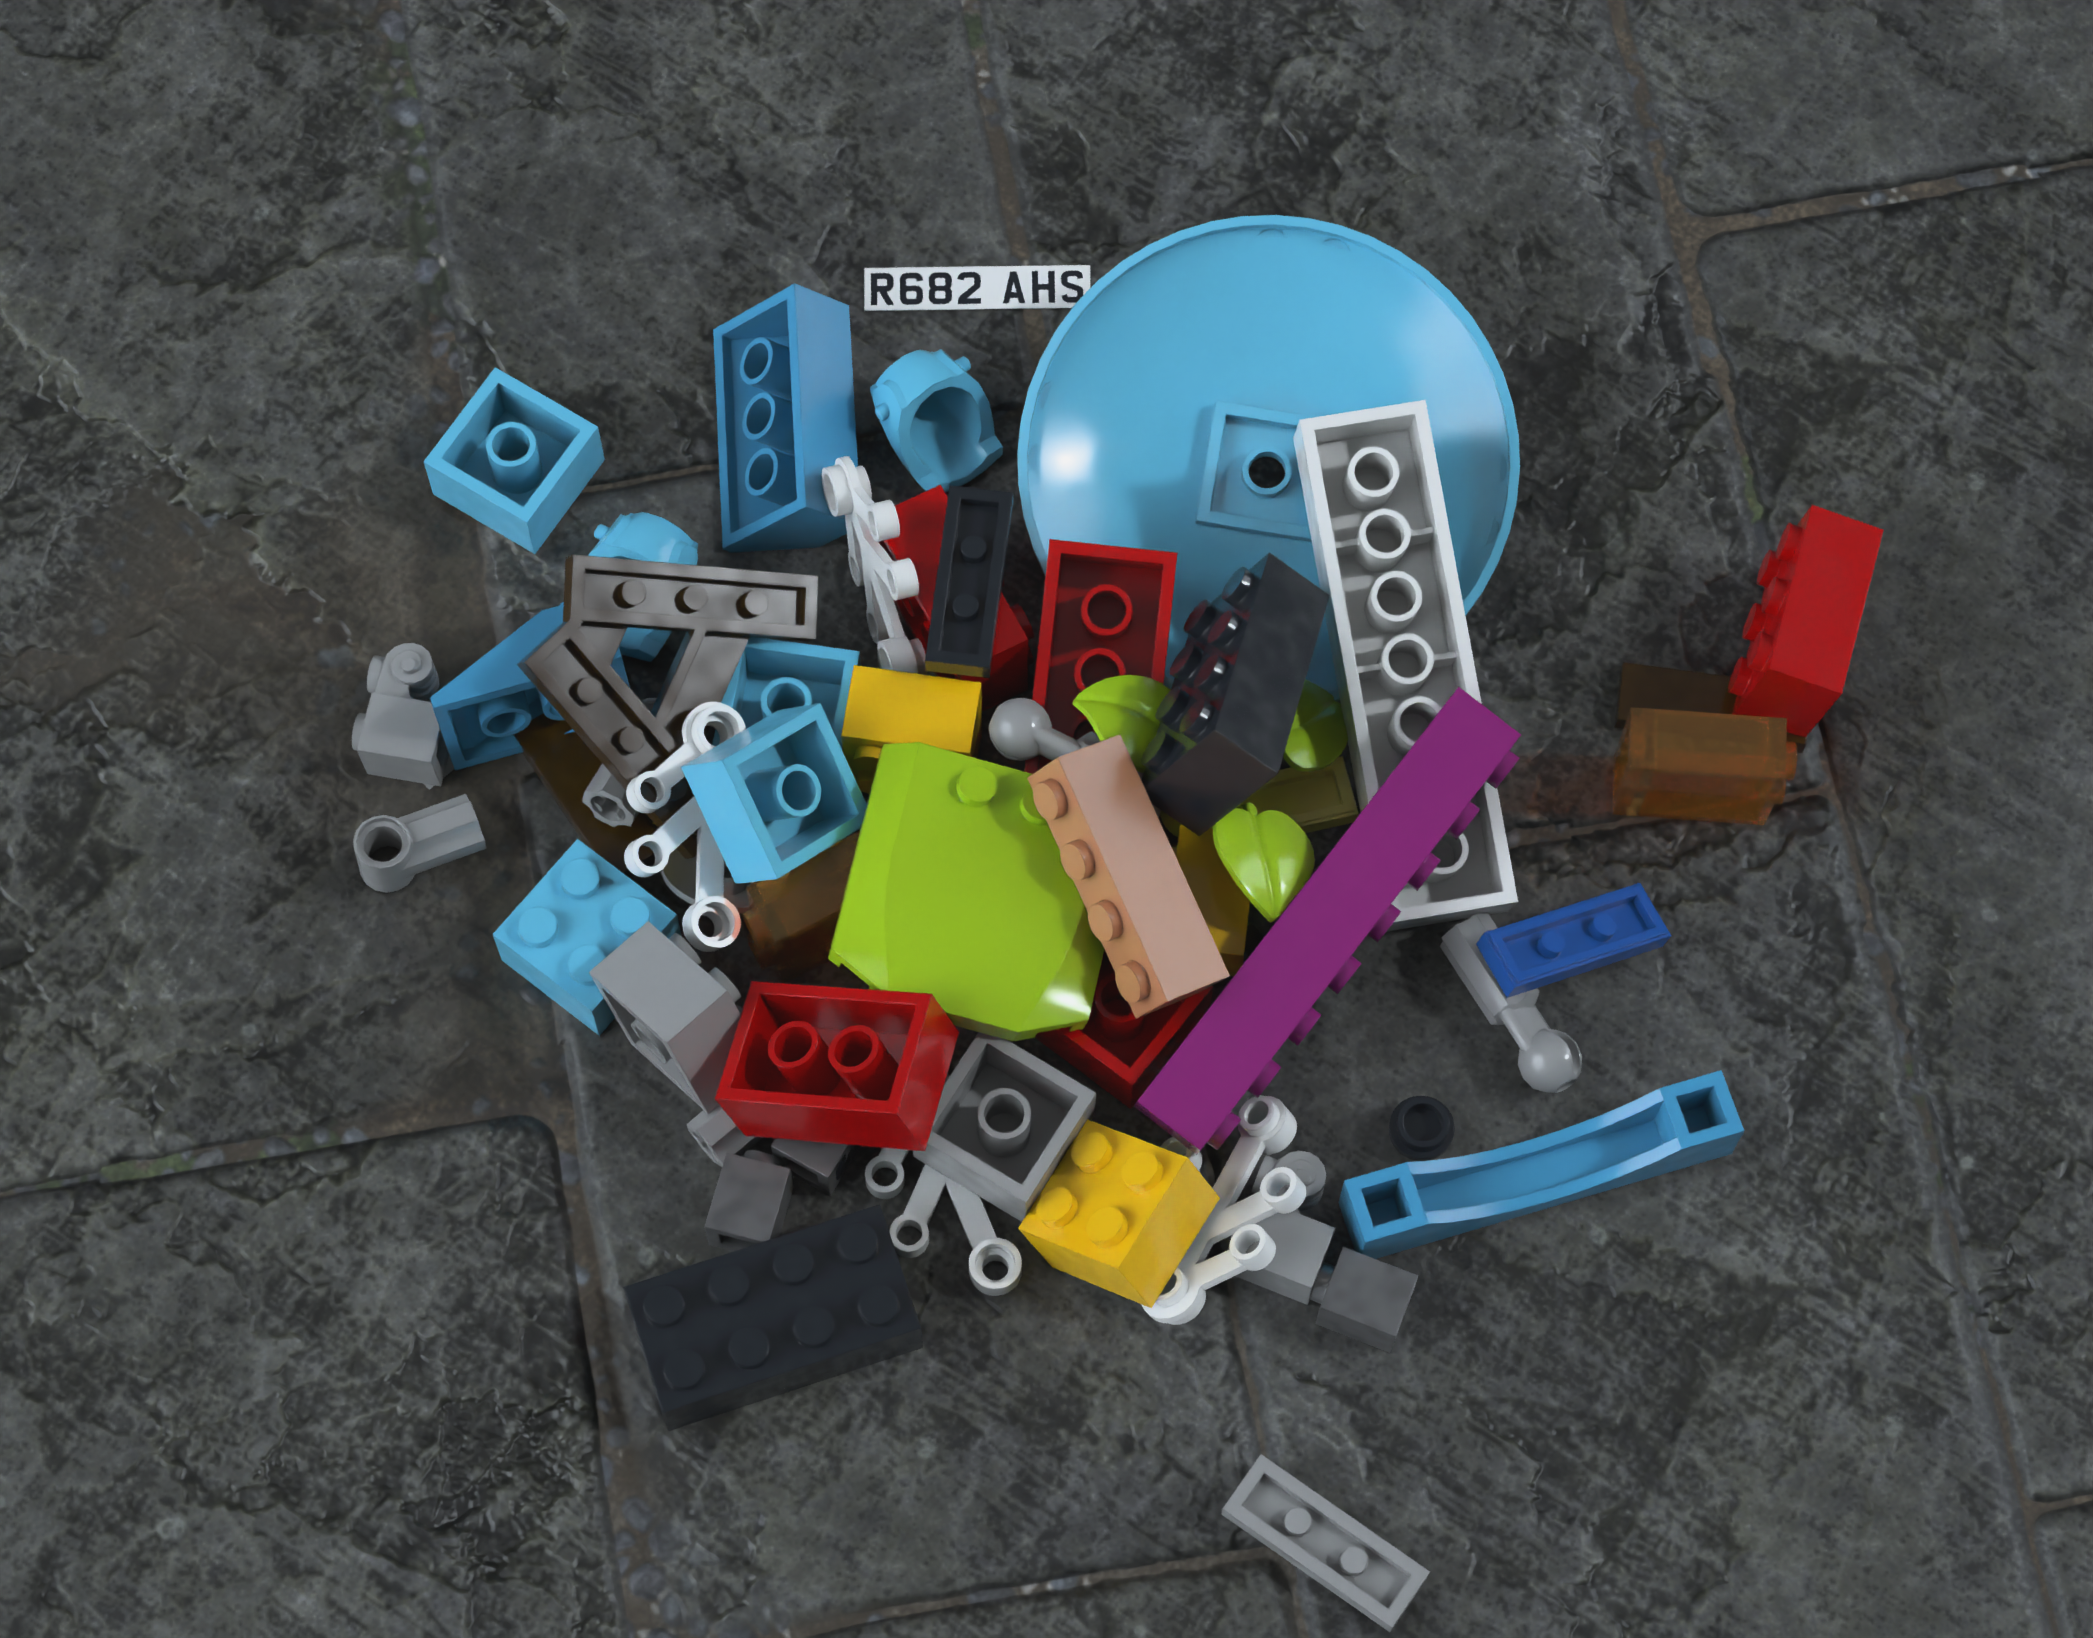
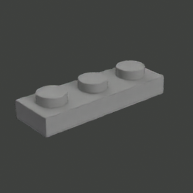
M1262 1454L1222 1509L1221 1514L1388 1632H1391L1430 1573L1426 1568Z

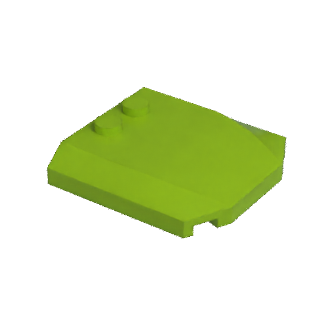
M921 742L883 744L828 956L831 962L838 968L841 963L844 964L869 985L871 990L933 994L955 1026L1009 1041H1018L1034 1038L1038 1032L1070 1027L1069 1031H1075L1085 1027L1091 1012L1104 947L1090 928L1088 912L1074 881L1067 875L1062 866L1060 850L1046 819L1040 815L1035 806L1033 790L1027 779L1032 775L1031 773Z

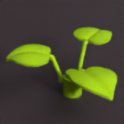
M1121 675L1106 678L1087 687L1077 695L1072 704L1088 719L1100 741L1121 735L1136 770L1144 773L1146 767L1141 764V758L1148 744L1157 734L1160 721L1156 719L1155 715L1160 703L1171 689L1148 677ZM1305 679L1283 758L1292 768L1298 771L1313 772L1331 765L1341 755L1348 742V735L1341 704L1336 702L1334 696L1328 691ZM1249 802L1237 806L1211 827L1213 829V841L1221 861L1237 886L1255 908L1271 923L1281 916L1293 898L1310 879L1315 863L1314 850L1306 833L1288 815L1277 810H1267L1258 814L1255 805ZM1161 811L1160 815L1164 826L1170 833L1178 837L1179 827L1182 824Z

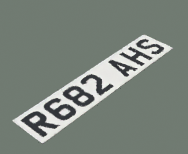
M1090 265L864 268V311L1072 308L1090 289Z

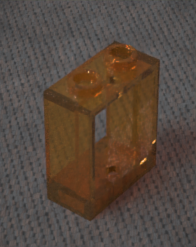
M1631 707L1614 755L1612 815L1765 825L1774 804L1783 803L1786 780L1793 781L1795 777L1796 742L1786 741L1787 718Z
M860 831L840 840L778 879L757 881L746 886L750 910L743 912L742 917L750 933L746 935L747 942L761 969L764 970L773 966L781 983L795 979L830 961L828 956Z

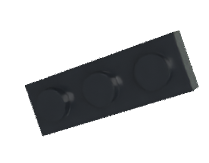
M951 485L949 487L925 657V671L990 678L1013 510V492Z

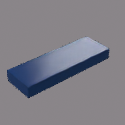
M1637 883L1484 932L1476 945L1506 998L1663 947L1671 937V934L1641 883Z

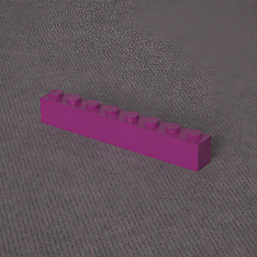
M1458 687L1138 1099L1134 1107L1197 1155L1206 1143L1218 1150L1241 1121V1118L1232 1112L1235 1105L1246 1091H1249L1258 1098L1281 1069V1066L1272 1060L1286 1039H1289L1298 1046L1321 1017V1014L1312 1008L1316 1000L1327 987L1338 994L1362 964L1352 956L1367 935L1378 943L1402 912L1391 903L1404 886L1408 884L1418 891L1441 860L1431 851L1447 832L1457 840L1480 811V808L1473 804L1471 800L1485 781L1496 789L1520 759L1510 749L1521 734Z

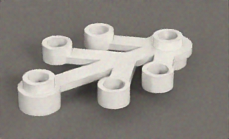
M848 456L837 458L835 465L822 469L823 491L831 514L834 517L845 515L849 547V567L855 584L858 587L865 585L867 623L872 639L877 644L880 669L927 675L928 671H925L926 654L923 645L918 638L908 640L905 636L894 600L905 599L919 594V583L914 564L910 558L893 561L879 544V541L896 538L900 535V524L896 508L890 499L874 503L870 481L862 465L855 467Z
M706 702L691 710L686 716L682 727L684 744L654 771L643 772L629 782L626 796L631 807L640 813L647 814L666 805L671 796V787L685 777L681 766L716 747L706 740L704 735L705 726H712L718 731L720 736L719 744L746 729L740 714L730 706L720 702ZM642 782H649L655 787L657 799L654 803L643 798L640 790ZM694 796L653 834L644 835L632 841L625 850L624 860L627 868L638 877L652 876L665 868L669 860V854L697 830L695 904L686 910L682 927L686 939L693 947L701 951L712 952L731 944L737 938L741 927V919L737 908L723 897L724 858ZM641 845L647 846L653 851L655 855L653 867L644 865L639 859L638 851ZM791 871L778 879L751 883L760 889H772L784 883L789 878ZM701 915L707 916L712 920L715 928L712 937H707L700 931L698 921Z
M947 1073V1077H946L945 1083H946V1081L948 1080V1078L950 1077V1076L948 1075V1073ZM882 1148L879 1156L870 1160L865 1169V1181L872 1195L880 1199H890L902 1191L905 1183L902 1163L909 1150ZM925 1164L903 1215L898 1216L892 1222L889 1229L896 1253L905 1258H913L921 1255L926 1250L929 1244L928 1224L946 1186L973 1250L969 1257V1275L973 1285L982 1293L991 1296L1004 1295L1013 1290L1019 1283L1022 1274V1259L1016 1246L1006 1239L997 1238L980 1196ZM880 1168H890L897 1174V1179L889 1186L876 1184L872 1177ZM906 1226H913L920 1230L922 1236L917 1243L904 1245L897 1239L898 1232ZM991 1261H1000L1006 1265L1008 1273L1000 1280H991L984 1275V1266Z
M1260 1095L1258 1098H1250L1241 1107L1238 1115L1241 1118V1121L1238 1123L1241 1137L1213 1186L1220 1199L1153 1307L1149 1308L1142 1305L1144 1310L1154 1320L1172 1325H1180L1191 1321L1200 1313L1206 1300L1205 1290L1246 1270H1261L1273 1260L1276 1252L1275 1242L1256 1223L1276 1213L1286 1214L1299 1208L1306 1197L1304 1183L1290 1168L1278 1167L1265 1175L1259 1192L1237 1203L1236 1201L1261 1155H1271L1284 1150L1295 1137L1297 1130L1296 1119L1279 1099ZM1174 1137L1166 1140L1161 1145L1162 1148L1180 1155L1186 1153L1185 1157H1188L1200 1172L1199 1169L1202 1165V1155L1200 1152L1197 1155L1194 1154ZM1290 1184V1187L1284 1194L1276 1196L1282 1187ZM1233 1235L1229 1244L1230 1250L1205 1260L1213 1244ZM1260 1241L1259 1245L1254 1251L1246 1254V1251L1250 1245H1252L1254 1242Z

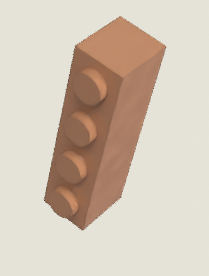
M1121 735L1059 756L1027 778L1033 790L1035 806L1040 815L1046 819L1060 850L1062 866L1067 875L1074 881L1086 907L1090 928L1093 934L1101 941L1114 969L1117 988L1122 997L1128 1001L1136 1019L1196 995L1230 976Z

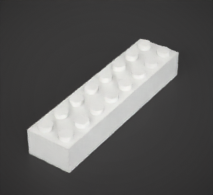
M1426 400L1300 419L1293 437L1319 585L1321 590L1330 595L1325 610V618L1342 713L1348 735V746L1360 813L1458 687L1481 703ZM1485 781L1471 800L1473 804L1480 808V811L1457 840L1446 832L1431 851L1441 861L1419 890L1416 891L1408 884L1404 886L1391 903L1402 912L1387 931L1466 919L1478 913L1488 912L1490 915L1508 912L1518 903L1497 788L1495 789Z

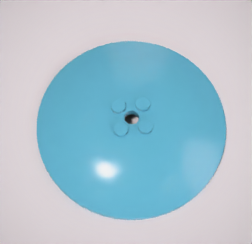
M1282 215L1240 216L1210 221L1180 230L1147 245L1120 262L1100 278L1072 307L1054 332L1039 360L1027 392L1021 417L1017 451L1018 486L1021 505L1033 551L1045 577L1050 539L1178 553L1164 685L1171 689L1174 677L1170 675V668L1177 655L1185 646L1188 634L1184 631V625L1187 618L1201 601L1208 600L1211 603L1222 594L1228 580L1241 567H1245L1248 570L1251 569L1270 552L1320 588L1293 440L1299 420L1426 400L1466 616L1483 593L1500 560L1510 533L1517 503L1520 474L1519 434L1513 402L1503 371L1486 337L1473 317L1452 292L1424 267L1399 250L1372 236L1338 224L1311 218ZM1261 457H1272L1278 460L1285 471L1282 482L1273 488H1261L1254 484L1250 479L1248 470L1255 460ZM1324 613L1306 680L1328 691L1337 702L1340 701Z

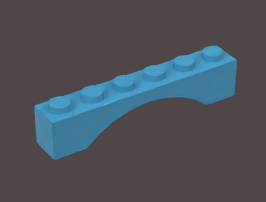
M1722 1070L1659 1088L1600 1116L1531 1140L1460 1157L1405 1162L1344 1180L1338 1203L1354 1250L1377 1259L1730 1155L1743 1135L1744 1128Z

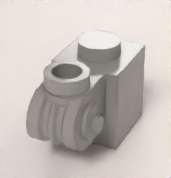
M403 643L394 647L387 653L386 657L373 656L367 675V690L371 693L367 712L359 713L355 719L352 731V748L358 752L363 766L369 775L441 786L449 752L432 703L426 701L437 692L439 676L429 651L419 644Z
M1290 1152L1278 1160L1265 1155L1256 1176L1252 1192L1257 1193L1260 1191L1263 1178L1271 1170L1278 1167H1287L1293 1170L1304 1183L1306 1197L1301 1206L1295 1211L1286 1214L1276 1213L1256 1223L1275 1242V1256L1265 1268L1257 1271L1246 1270L1236 1275V1277L1308 1305L1322 1264L1325 1262L1331 1248L1335 1228L1301 1215L1299 1210L1312 1208L1322 1198L1326 1180L1325 1167L1320 1159L1310 1152ZM1290 1184L1282 1187L1276 1196L1284 1194L1290 1187ZM1260 1241L1254 1242L1252 1245H1250L1246 1251V1254L1254 1251L1259 1245Z

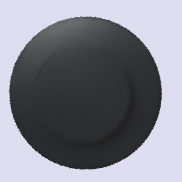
M1413 1096L1402 1101L1394 1109L1389 1121L1388 1130L1390 1140L1399 1153L1412 1160L1429 1161L1438 1158L1449 1148L1454 1137L1455 1124L1452 1114L1442 1102L1428 1096Z

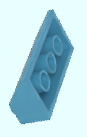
M794 283L713 329L722 548L729 552L819 548L847 534L845 515L834 517L828 508L822 485V469L835 465V460L844 456L850 457L855 467L858 466L849 305Z

